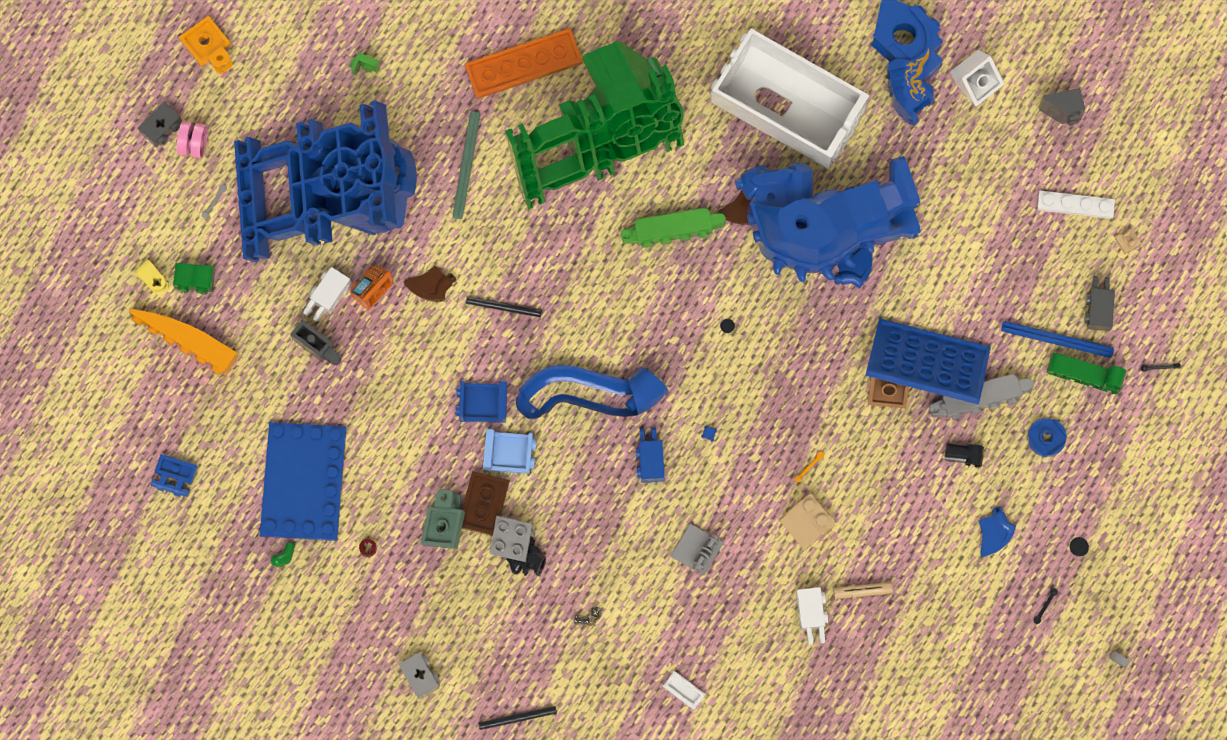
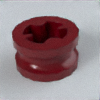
M364 539L359 544V550L363 556L371 557L376 553L377 546L373 540ZM366 543L367 545L368 543L372 544L371 548L373 550L371 552H364L365 548L363 546Z

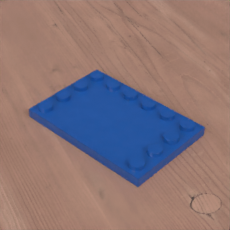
M879 318L865 376L979 405L991 347Z
M269 422L260 537L338 540L346 426Z

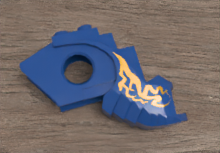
M881 0L875 33L873 34L874 38L870 45L889 61L886 78L889 79V97H892L893 108L908 124L916 125L919 122L916 114L934 102L933 86L927 82L941 68L940 64L943 62V59L937 54L943 43V40L939 37L940 24L935 18L930 19L925 9L920 5L914 4L909 6L898 0ZM905 30L912 33L915 39L909 44H901L896 41L893 33Z

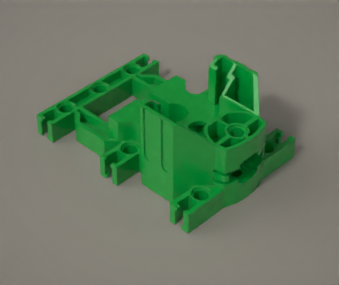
M621 41L605 45L595 51L586 53L582 57L596 86L585 100L582 101L581 99L577 102L569 100L559 104L561 117L535 127L529 135L523 123L518 125L521 132L518 135L513 136L512 129L505 130L521 195L528 210L533 208L531 200L537 197L539 205L546 203L543 193L545 189L557 190L586 178L592 170L598 181L604 178V175L600 173L602 170L607 169L610 176L615 174L613 161L625 162L656 149L661 142L667 152L672 151L670 142L675 140L677 141V147L684 146L681 127L684 111L676 96L674 79L666 65L661 66L656 57L644 58ZM568 143L573 154L572 156L537 169L534 156Z

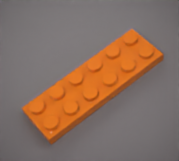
M571 28L464 63L476 99H480L581 65L583 60Z

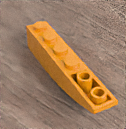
M130 309L129 311L133 322L140 326L142 323L148 326L147 330L154 335L159 333L164 336L163 340L170 345L175 343L180 346L179 350L186 355L191 353L196 356L194 359L202 365L207 363L212 366L210 369L218 375L221 373L227 375L239 357L234 350L186 323L151 312Z

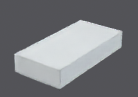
M676 671L671 674L663 685V688L692 710H695L706 695Z

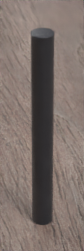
M468 296L466 299V304L540 318L542 310Z
M556 706L479 722V728L484 730L557 714Z

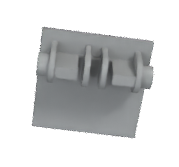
M496 516L490 554L526 562L530 537L535 535V529L532 528L533 524Z
M689 524L671 557L705 576L724 542L718 540L717 536L710 535Z

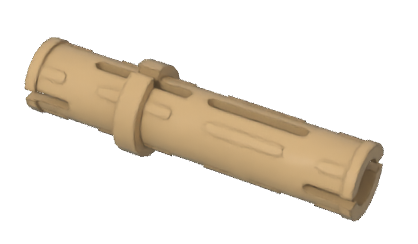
M891 581L833 587L834 600L852 598L854 600L857 597L893 594Z

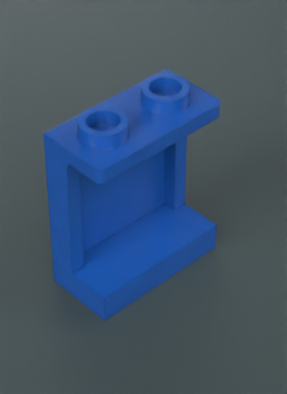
M499 381V384L460 382L456 392L457 398H460V405H456V416H459L460 422L506 423L507 381Z

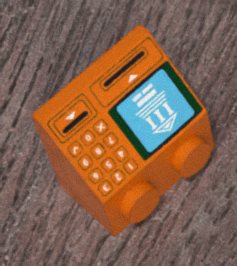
M376 264L373 268L369 267L364 272L362 280L360 282L356 281L352 285L350 292L351 297L368 311L394 284L391 273Z

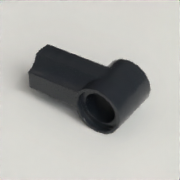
M947 443L944 460L965 463L967 466L975 465V467H982L984 447L976 444L964 446Z

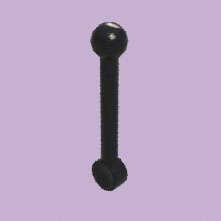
M1179 363L1173 365L1147 366L1144 364L1141 366V371L1146 372L1147 370L1170 368L1179 369L1181 368V365Z
M1051 589L1049 598L1038 616L1033 619L1035 624L1041 622V617L1051 600L1058 594L1057 589Z

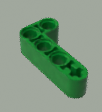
M1058 353L1051 354L1046 371L1049 375L1069 381L1072 379L1075 380V383L1088 387L1092 385L1093 388L1105 392L1111 391V394H1119L1127 372L1124 368L1118 366H1110L1107 369Z

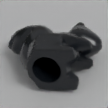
M532 536L530 537L526 562L506 558L512 573L518 575L522 569L524 576H527L529 570H534L538 577L542 574L546 564V557L541 549L534 545L536 540Z

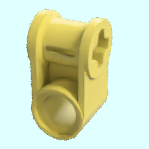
M148 259L134 271L136 276L155 294L164 295L169 289L168 282ZM159 282V283L162 284V285H161L160 287H158V286L156 285V283Z

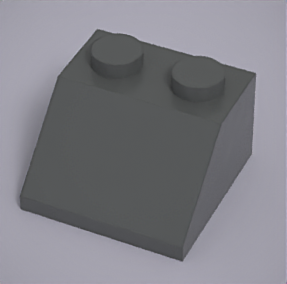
M1077 88L1043 95L1039 110L1061 124L1075 125L1079 123L1085 112L1081 89Z

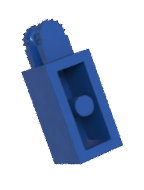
M656 427L651 430L652 441H645V430L640 428L639 447H635L636 459H640V466H637V478H641V483L665 482L662 440H657Z

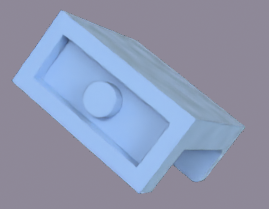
M486 429L483 469L485 471L530 474V469H534L535 457L531 456L532 450H536L537 439L533 438V433H529V435L499 433L492 429Z

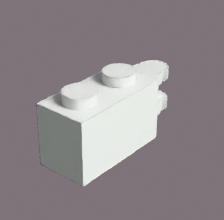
M332 267L329 271L326 270L320 279L322 281L318 287L315 286L311 290V301L303 314L308 316L315 305L320 307L313 318L316 322L321 319L325 311L329 314L332 313L352 284L350 278Z
M820 587L797 590L801 631H807L808 645L813 644L812 630L819 629L820 643H825L824 628L825 623H828L827 611L823 612V604H826L825 593L821 592Z

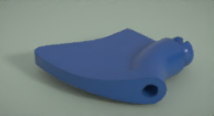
M864 248L855 253L853 260L856 263V267L854 268L847 266L846 263L838 264L839 274L834 275L835 284H853L857 288H861L871 272L872 253H869Z
M1002 507L993 508V516L978 521L982 530L980 550L982 557L1001 550L1008 544L1014 534L1016 525L1007 520Z

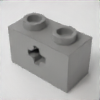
M418 652L398 664L419 700L439 689L438 683L440 680L435 672L431 673L428 666H430V663L425 655L421 657ZM418 671H421V673L425 672L423 675L424 679L416 678Z

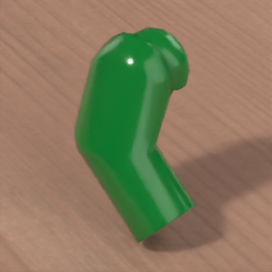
M286 543L283 553L271 557V564L276 567H282L290 563L295 545Z

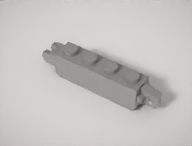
M1013 374L988 380L983 383L979 405L943 396L941 401L929 406L932 418L946 416V418L952 417V420L962 418L963 414L970 413L975 415L981 413V409L988 407L989 410H994L1003 403L1008 405L1016 404L1019 402L1018 399H1021L1022 394L1031 392L1034 382L1030 378L1018 381L1017 377Z

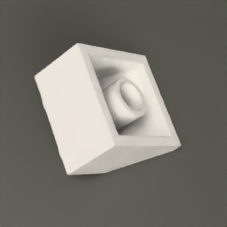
M980 50L974 52L950 71L956 85L975 106H978L1004 85L991 56Z

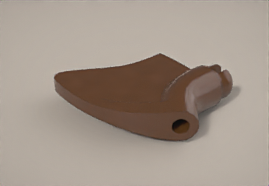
M741 190L738 197L731 204L721 209L718 214H724L725 220L729 222L748 225L747 210L751 201L746 200Z
M434 265L427 273L404 281V284L413 294L424 300L442 302L446 300V291L453 285L452 283L456 282V278L452 273L445 276Z

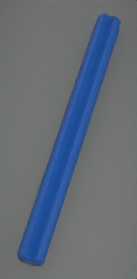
M1004 321L1001 327L1002 332L1111 358L1114 353V348L1111 346Z

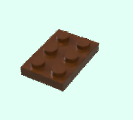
M472 471L462 510L465 511L462 529L493 536L496 516L501 517L510 480Z

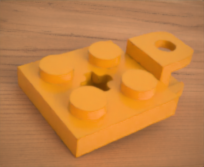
M209 15L178 37L201 67L209 62L216 72L223 74L233 66L226 51L231 46V43ZM205 38L207 40L209 38L210 40L207 45H201V39Z

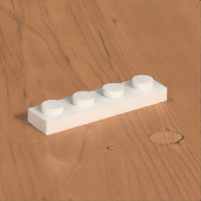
M1039 190L1037 210L1113 219L1115 199Z

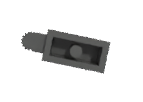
M1093 276L1092 289L1090 294H1086L1085 304L1089 305L1088 312H1085L1084 323H1087V329L1110 331L1113 327L1115 290H1109L1110 277H1105L1103 282L1104 289H1098V276Z
M301 320L290 334L292 340L321 362L326 360L330 364L332 363V365L340 364L341 357L334 350L333 343L305 321Z

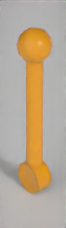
M818 452L816 458L799 475L794 477L795 482H800L818 460L824 458L823 452Z

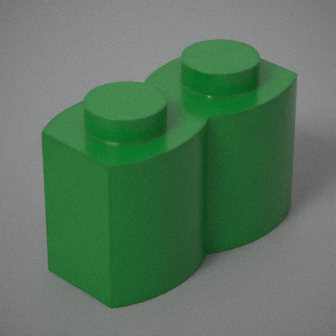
M176 263L173 286L178 292L188 293L189 290H196V293L204 295L207 292H213L215 268L208 265Z

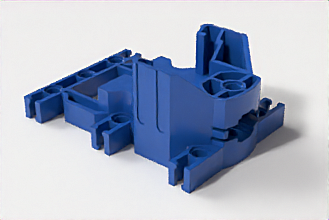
M375 100L370 102V106L366 104L359 105L361 126L347 123L323 130V123L313 119L307 120L309 125L304 124V122L296 123L298 144L284 141L261 148V142L251 137L244 138V142L240 140L234 141L243 259L251 262H258L259 258L269 259L268 238L281 241L305 234L306 242L316 246L321 245V241H324V243L333 242L331 221L370 235L402 228L405 221L407 198L415 194L417 172L411 151L400 147L394 139L389 138L385 104ZM288 166L291 213L267 220L263 172Z

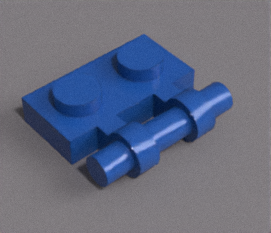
M161 454L155 469V474L161 475L160 480L152 479L151 486L156 487L157 490L162 492L164 490L172 492L178 497L181 495L188 497L190 490L183 488L184 483L192 485L198 466ZM168 478L177 480L176 486L167 483Z

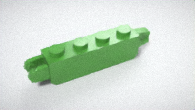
M701 208L637 219L634 227L621 231L623 244L637 243L638 246L642 245L643 248L653 246V243L661 242L662 245H665L677 239L688 241L691 237L695 236L706 238L709 237V234H712L713 230L725 226L726 217L722 213L710 215L708 209Z

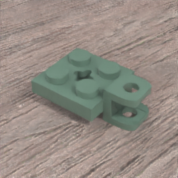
M438 490L434 502L435 507L428 506L421 540L422 545L458 549L465 511L460 510L462 504L461 495L454 494L451 490ZM445 523L446 529L442 532L440 527L444 526Z

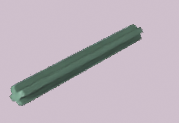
M471 111L469 116L452 215L454 219H462L480 120V113Z

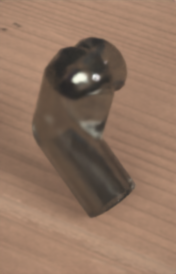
M595 606L591 608V611L586 616L575 615L574 624L593 626L602 616L601 609Z

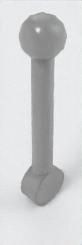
M225 185L219 186V192L207 210L202 212L203 218L209 217V212L221 194L226 192L227 188Z

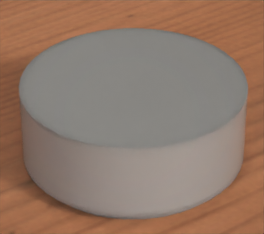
M1115 651L1110 655L1112 661L1124 668L1130 662Z

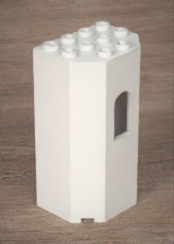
M750 29L748 34H743L740 40V47L733 50L730 56V63L723 66L720 72L722 74L720 79H715L710 93L712 96L711 103L829 169L833 164L832 161L835 162L855 131L861 118L860 115H863L867 108L869 95L755 30ZM760 88H768L791 101L792 104L785 116L782 117L759 104L755 100V92Z

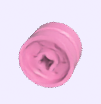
M182 121L177 137V154L182 156H189L191 154V157L202 159L208 137L207 125L196 123L194 126L193 122Z

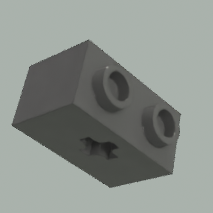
M163 102L138 127L140 134L157 148L159 145L162 146L167 142L168 136L172 132L179 130L182 119L169 105Z

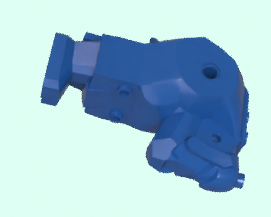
M904 156L894 158L889 162V182L878 185L877 180L859 187H848L844 191L825 190L814 196L812 169L806 163L796 162L787 168L773 171L769 168L766 169L764 165H760L746 170L741 174L740 178L735 179L737 190H742L746 200L751 201L747 210V220L749 225L752 226L754 231L753 238L755 243H758L761 254L773 262V270L776 275L780 274L782 268L787 267L796 272L800 282L806 280L807 273L823 274L825 278L834 280L835 276L832 271L834 266L846 263L849 267H856L853 253L858 249L864 248L869 253H873L874 245H885L887 242L899 240L901 237L913 239L919 237L918 233H921L914 211L915 208H918L917 204L920 203V198Z

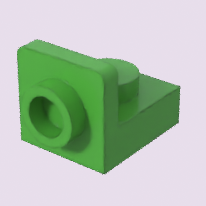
M358 52L357 57H353L350 63L352 74L356 75L360 66L367 72L372 73V71L378 73L380 62Z

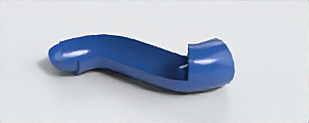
M557 365L549 366L536 372L519 388L516 407L528 419L540 418L543 414L547 415L556 404L561 402L611 416L629 417L637 416L651 409L663 399L669 390L659 378L641 366L630 378L619 379L577 366ZM560 381L575 382L622 396L633 394L625 403L627 407L625 409L613 408L567 394L551 397L539 410L529 402L540 389L552 382Z

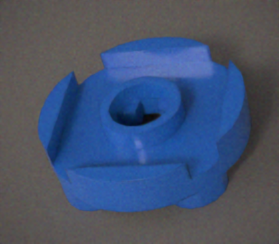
M1039 419L1032 424L1028 432L1029 447L1041 457L1055 456L1065 446L1066 430L1057 420ZM1042 434H1050L1052 436L1050 438L1051 442L1043 441Z

